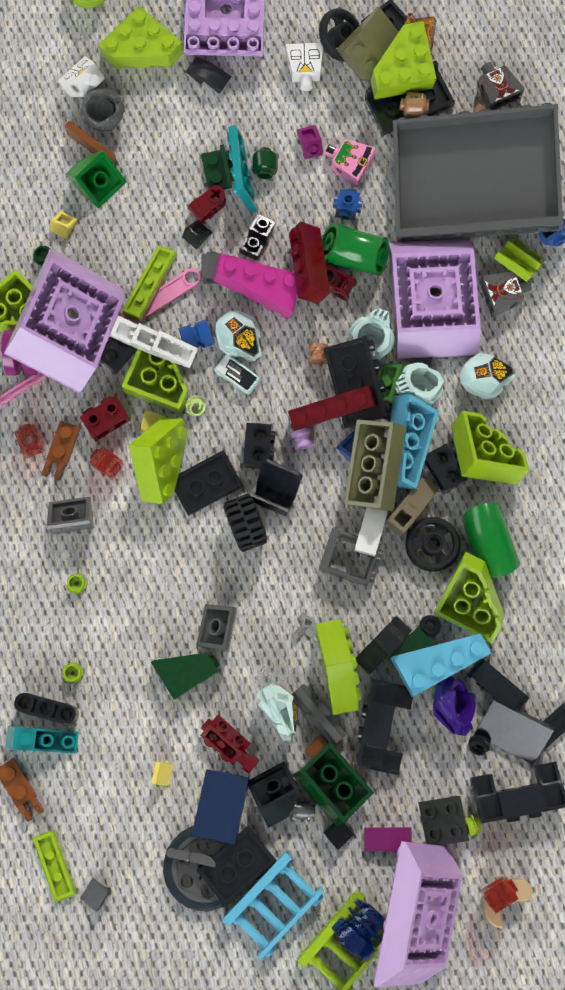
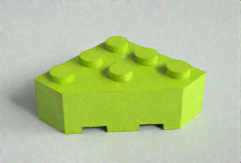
M140 6L98 44L101 57L115 69H123V67H171L184 54L182 41Z
M423 21L403 25L374 68L370 80L374 100L407 94L408 92L433 89L437 78Z
M16 269L0 282V332L15 329L33 288Z
M140 349L137 350L121 386L124 393L182 415L189 394L177 364Z
M462 411L451 424L462 477L517 485L530 471L525 453L520 448L516 450L507 442L509 439L497 428L495 430L486 423L487 419L482 414Z
M162 417L129 445L140 497L143 502L163 504L174 494L188 438L183 418Z
M465 551L436 605L434 614L475 635L481 634L484 640L493 643L502 627L505 614L485 561Z
M341 619L316 623L317 638L333 715L359 710L358 701L361 700V693L359 687L356 688V685L359 684L357 671L354 672L355 668H357L355 655H351L353 654L351 640L347 641L349 639L348 629L343 627Z

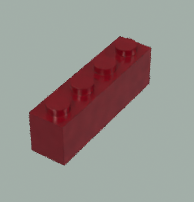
M300 221L289 232L297 295L299 299L318 305L330 294L321 231L318 227Z
M365 386L289 410L288 413L293 430L297 431L377 406L372 387Z

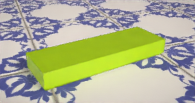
M55 830L32 838L54 902L75 895L76 890Z

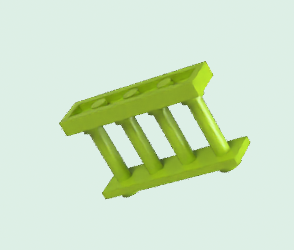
M358 889L351 894L297 957L298 962L304 968L308 963L310 965L313 964L338 988L337 990L353 989L352 984L379 953V946L383 940L382 936L373 945L349 923L347 917L352 911L355 913L359 912L382 935L384 934V923L364 905L363 899L365 896ZM338 928L340 930L343 929L368 952L360 963L334 940L333 934ZM323 946L325 948L329 947L353 970L345 981L319 958L317 952Z

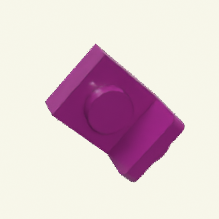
M316 125L296 130L297 137L302 146L304 159L323 155L322 139Z

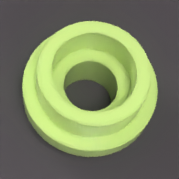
M197 395L188 398L185 403L187 413L192 416L201 415L205 411L204 399Z

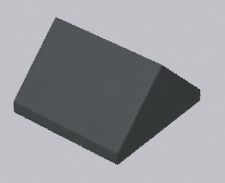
M91 496L49 502L47 530L52 534L94 528Z
M205 604L196 646L229 652L237 608Z

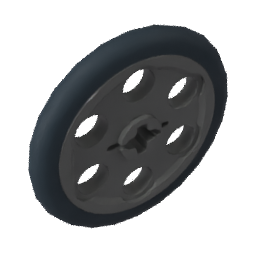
M193 826L180 832L172 840L167 851L170 848H176L177 850L213 856L227 843L209 840L210 847L205 851H201L197 847V842L200 838L191 836ZM166 851L163 862L164 879L169 892L179 903L196 911H212L224 907V904L214 892L209 897L201 894V887L207 883L203 878L199 880L200 875L197 872L200 868L199 864L192 862L182 864L179 859L168 857ZM185 874L193 877V884L190 887H183L181 885L180 879Z

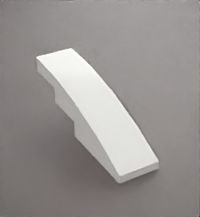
M120 316L117 317L109 335L132 347L190 368L198 348L167 333L157 332L140 323L137 325Z
M366 508L354 551L375 557L388 511Z

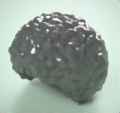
M95 88L88 91L81 104L82 115L86 124L92 129L101 132L112 131L120 123L125 112V106L121 97L109 89Z

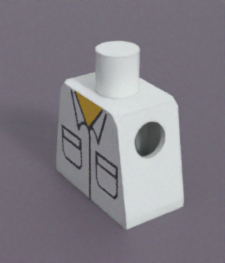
M322 43L286 44V58L292 82H300L302 91L312 90V81H320L323 59Z
M84 56L58 82L70 97H85L88 91L95 89L105 78L95 63Z

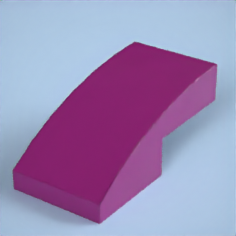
M412 827L364 828V851H398L401 841L412 842Z

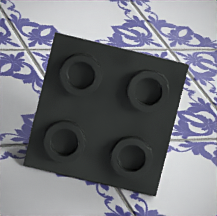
M454 795L448 798L418 802L426 844L445 845L469 841L460 796Z

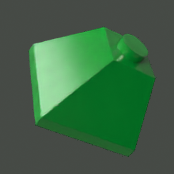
M103 150L80 160L66 173V176L73 185L97 208L102 206L127 182Z

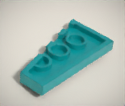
M233 125L228 127L229 136H227V142L231 148L229 158L233 164L231 174L235 180L233 190L236 196L239 195L250 213L258 212L257 205L251 199L255 194L248 179L251 178L246 163L247 155L243 136L237 126Z

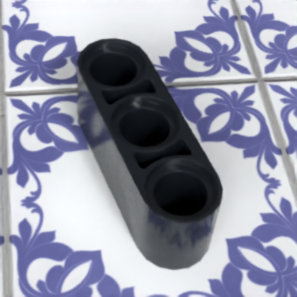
M484 659L478 660L467 673V676L470 679L471 677L477 681L476 684L485 692H490L493 695L492 698L495 697L519 710L529 700V697Z
M21 693L14 700V706L17 711L54 722L73 724L79 717V711L75 706L34 694ZM25 697H29L31 705L27 709H24L21 704ZM48 702L51 704L52 710L48 715H45L42 707ZM70 708L73 716L67 721L63 718V712L65 709Z

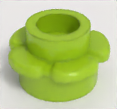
M76 573L68 577L66 587L69 592L81 594L87 588V580L84 579V575Z
M76 662L65 665L62 670L63 679L67 683H78L84 674L83 668L79 667V664Z
M471 814L468 818H465L468 836L475 835L477 837L479 835L478 831L482 830L478 817L474 818Z

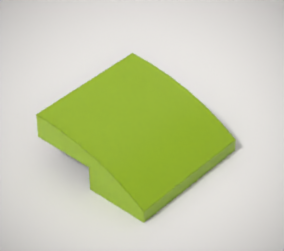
M514 236L508 240L506 245L494 257V259L526 282L530 280L546 261V259Z

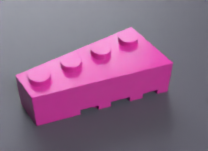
M221 253L216 261L213 281L236 293L243 294L247 299L265 306L264 308L281 314L283 318L288 319L294 313L297 297L294 272Z

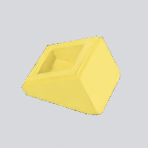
M60 211L50 221V232L68 239L78 219Z
M145 410L140 429L141 432L144 433L160 418L166 416Z
M157 761L154 767L152 784L169 786L173 764Z

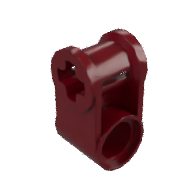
M217 185L212 186L189 204L188 210L201 224H205V220L211 219L213 215L226 205L223 188Z
M327 265V275L332 278L328 281L330 292L336 297L348 301L349 293L357 285V280Z

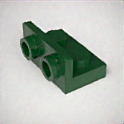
M224 144L220 145V150L201 153L208 189L216 185L223 188V190L232 188V181L235 180L228 166V163H231L229 150L225 151Z

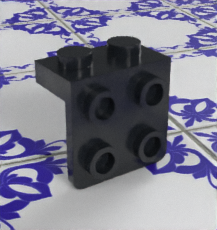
M265 458L262 462L258 479L249 495L252 496L256 504L286 517L296 498L303 475L294 469Z

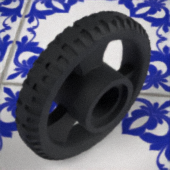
M336 8L328 11L322 17L319 24V39L329 56L337 61L345 62L336 48L359 27V22L351 12ZM332 19L335 27L328 31V23Z
M427 517L417 521L410 528L406 536L405 547L409 559L415 566L425 571L437 572L448 568L455 562L460 552L461 542L457 530L451 523L442 518ZM426 525H435V532L427 534L423 540L414 536L420 528ZM446 533L450 534L453 542L450 556L442 551L445 546L443 535ZM428 540H435L438 543V548L431 549L428 546ZM422 549L426 555L435 556L436 563L429 564L422 561L415 554V551Z

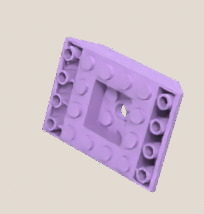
M186 0L184 55L263 57L265 0ZM224 7H228L231 9V12L229 14H223L221 13V9Z
M470 240L389 242L397 360L477 355L480 348L481 326L474 249ZM438 288L441 291V295L435 297L431 295L430 290Z
M50 248L4 354L81 393L97 368L124 301L123 289ZM69 309L76 313V319L69 317L67 313Z
M401 841L397 851V866L392 878V893L388 898V914L383 924L384 934L379 946V961L374 971L375 987L422 984L446 967L463 876L447 847Z

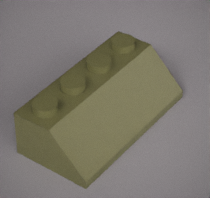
M357 420L344 504L385 511L394 510L406 432L405 426L394 422Z

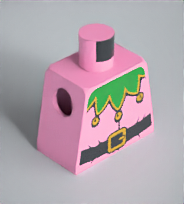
M345 139L340 148L329 144L325 155L333 159L332 171L353 186L358 187L374 158L376 148Z

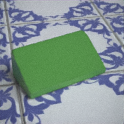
M384 363L380 380H384L386 392H383L384 398L389 400L390 406H392L393 396L399 395L395 389V382L401 376L404 366L401 364Z

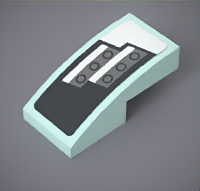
M225 355L214 369L216 374L231 382L234 387L247 395H250L261 381L259 376L228 355Z

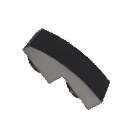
M197 56L185 71L199 84H202L204 81L218 94L222 92L231 79V76L225 71Z
M257 214L249 228L248 235L239 248V253L257 261L276 222Z

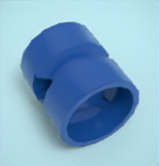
M206 319L196 322L194 327L187 325L178 328L181 339L185 343L196 348L199 346L206 348L214 345Z

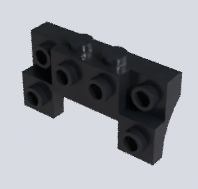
M372 679L367 705L363 704L361 717L364 718L363 727L359 726L357 733L360 747L356 767L399 775L403 753L389 751L387 748L395 707L408 710L412 708L413 697H411L406 686Z
M557 762L533 765L537 783L496 791L492 774L470 777L480 823L507 819V822H515L520 820V816L528 815L529 818L541 817L542 812L565 808V788L560 777Z

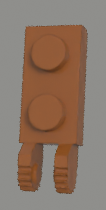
M64 421L59 422L46 458L47 461L42 470V476L47 477L50 474L54 462L59 464L54 479L61 480L65 466L67 467L78 438L81 429L79 426Z
M15 758L0 766V781L26 821L29 822L33 819L32 814L25 806V803L31 800L34 809L39 814L44 812V808L36 797V792Z

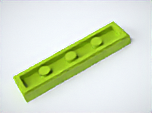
M158 245L122 310L124 316L139 322L142 321L177 257L176 251Z

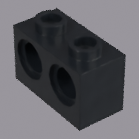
M112 338L105 345L99 361L117 375L138 349L130 345L123 346L119 340ZM108 352H115L118 358L116 361L110 362L106 359V354Z
M246 423L244 468L261 469L263 460L257 461L253 458L254 454L258 452L265 455L264 459L274 460V451H270L271 443L275 444L276 431H272V424ZM263 432L266 434V438L264 440H257L255 435Z
M447 443L427 453L424 462L443 495L465 484L468 480L467 477H462L459 463L456 460L457 454L452 447L449 448ZM436 456H444L447 462L444 464L439 463ZM447 474H455L457 477V481H449L447 478Z

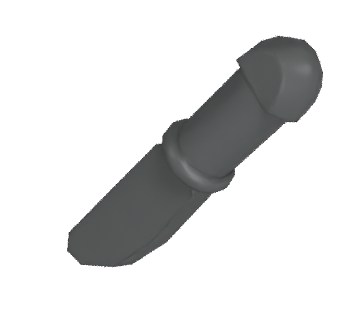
M170 848L167 851V855L171 859L184 860L187 863L190 861L209 867L216 866V862L204 854L191 853V851L186 852L176 848Z

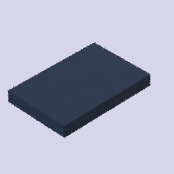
M206 769L191 836L236 845L250 778Z

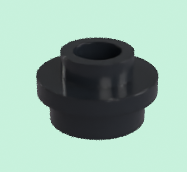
M427 615L420 620L419 628L428 637H432L439 633L441 624L437 617ZM427 622L433 623L434 627L432 630L426 628Z
M481 735L470 737L468 745L473 754L482 756L489 751L490 742L486 737Z

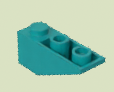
M8 726L5 748L76 754L79 732Z

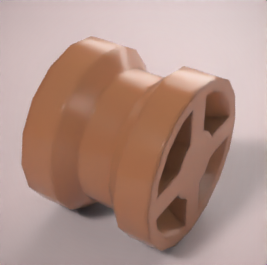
M314 343L309 345V351L311 352L309 357L310 364H327L323 348L329 347L328 344Z

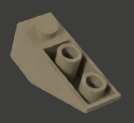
M423 475L419 479L417 489L410 490L385 520V524L399 536L404 534L439 490V487Z

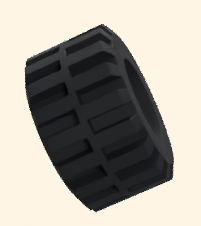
M247 493L224 502L223 508L238 548L242 552L267 543V535L251 495Z

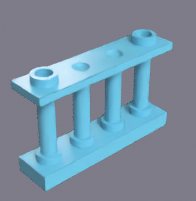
M286 851L222 919L228 926L232 922L235 925L238 924L262 948L258 953L260 959L264 956L270 957L277 949L275 944L311 905L316 907L324 898L322 895L324 889L321 886L314 891L291 867L292 864L289 861L292 857ZM279 872L285 873L309 897L300 908L276 885L274 877ZM263 889L266 891L270 890L293 914L285 925L259 900L260 897L258 895ZM248 905L251 908L254 907L278 931L269 942L244 917L243 911Z

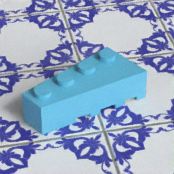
M411 394L393 396L391 422L406 427L397 484L398 489H417L439 414L438 410Z
M476 634L392 656L390 659L411 697L491 654V651L482 635Z

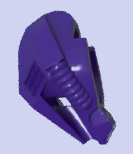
M450 676L436 685L433 714L452 734L466 736L473 729L471 721L474 717L476 701L473 693H468L464 682L460 678Z

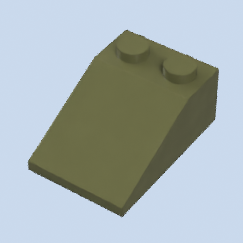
M377 7L336 50L360 80L369 81L374 68L399 31L382 9Z

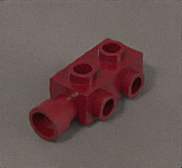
M219 714L213 720L209 718L202 725L201 729L203 732L200 736L204 739L205 745L217 750L223 761L230 762L232 765L238 761L243 766L242 769L248 774L260 761L257 757L251 756L245 751L251 743Z

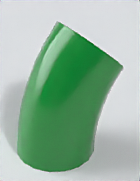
M332 223L327 227L322 235L325 261L377 276L383 273L389 255L388 238L354 230L337 223Z
M484 503L472 507L464 513L462 522L475 557L485 561L491 579L502 577L515 571L520 566V560L501 507L494 503Z

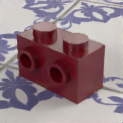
M116 395L104 398L100 405L95 408L90 407L82 413L83 415L80 416L95 442L131 421Z

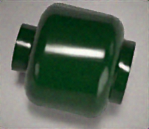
M267 147L260 148L252 156V171L259 179H271L278 171V156Z

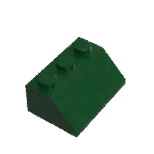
M331 742L313 755L292 775L335 826L345 823L374 794L371 788Z

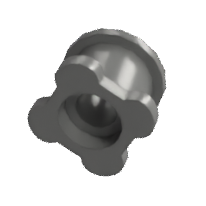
M311 800L309 802L297 801L293 807L292 821L301 819L307 820L310 823V818H315L316 805L311 804Z

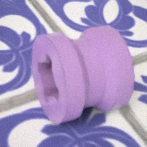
M310 428L300 429L290 434L291 439L295 442V451H301L315 445L314 440L310 437Z

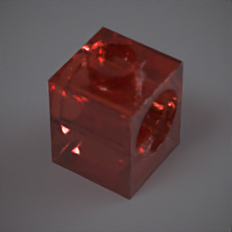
M34 424L22 425L19 427V430L14 431L21 452L26 459L46 451L39 431ZM28 436H34L32 443L25 444Z
M103 446L100 449H96L90 456L91 461L89 463L92 467L110 480H113L124 466L122 459Z
M504 876L480 890L495 914L519 899L516 895V892H518L516 885L512 879L507 880Z

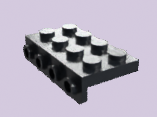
M436 60L433 61L437 79L433 89L416 92L424 93L426 99H429L428 116L453 107L455 104L438 70L439 64ZM370 86L366 90L365 101L384 136L393 132V120L404 117L403 111L400 110L401 98H405L406 94L374 100L372 86Z
M365 335L323 348L335 395L371 386L377 406L342 416L344 429L356 426L357 420L375 421L389 417L391 406L389 400L384 398L383 392H386L384 380L379 379L378 372L381 371L378 359H374L372 351H376L373 339H369Z

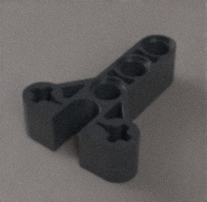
M396 615L356 657V662L370 675L401 645L412 629Z

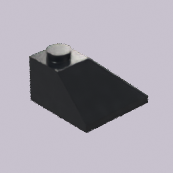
M285 761L250 779L248 784L268 828L289 817L301 794Z

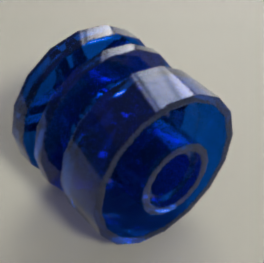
M357 897L354 903L360 911L357 912L349 906L348 911L353 919L350 921L341 916L332 926V929L340 937L339 941L355 956L357 954L364 961L368 962L377 951L372 943V939L375 938L380 942L383 940V936L379 931H384L383 924L385 918L372 905Z

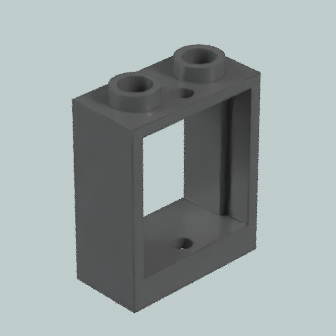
M332 528L318 571L367 587L369 582L373 583L376 575V570H373L375 562H380L383 550H380L381 544H378L375 557H370L365 576L361 578L329 567L337 539L356 544L358 539L356 535Z

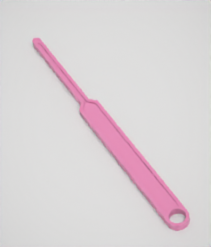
M193 268L187 269L162 285L142 321L198 286L201 282L199 271ZM188 273H196L198 280L195 283H188L185 280ZM122 312L118 314V316L125 318L135 324L140 323L137 320L124 316ZM109 336V338H108L106 344H108V343L110 342V340L112 339L110 336ZM38 372L37 375H32L0 396V406L47 376Z

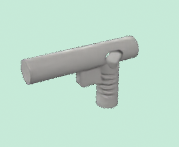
M303 612L298 617L302 624L291 635L297 641L303 633L310 638L314 634L317 635L316 623ZM306 619H308L309 621H311L312 624L306 626V625H305Z

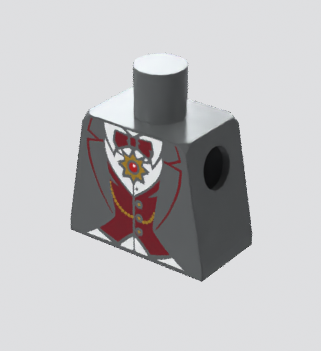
M488 62L481 67L484 75L480 77L478 87L486 109L496 110L522 97L524 87L507 66L495 69L492 63Z
M513 272L484 275L479 282L491 317H495L520 305L524 299L523 293L532 289L530 280L528 282L524 280L518 281L516 274Z

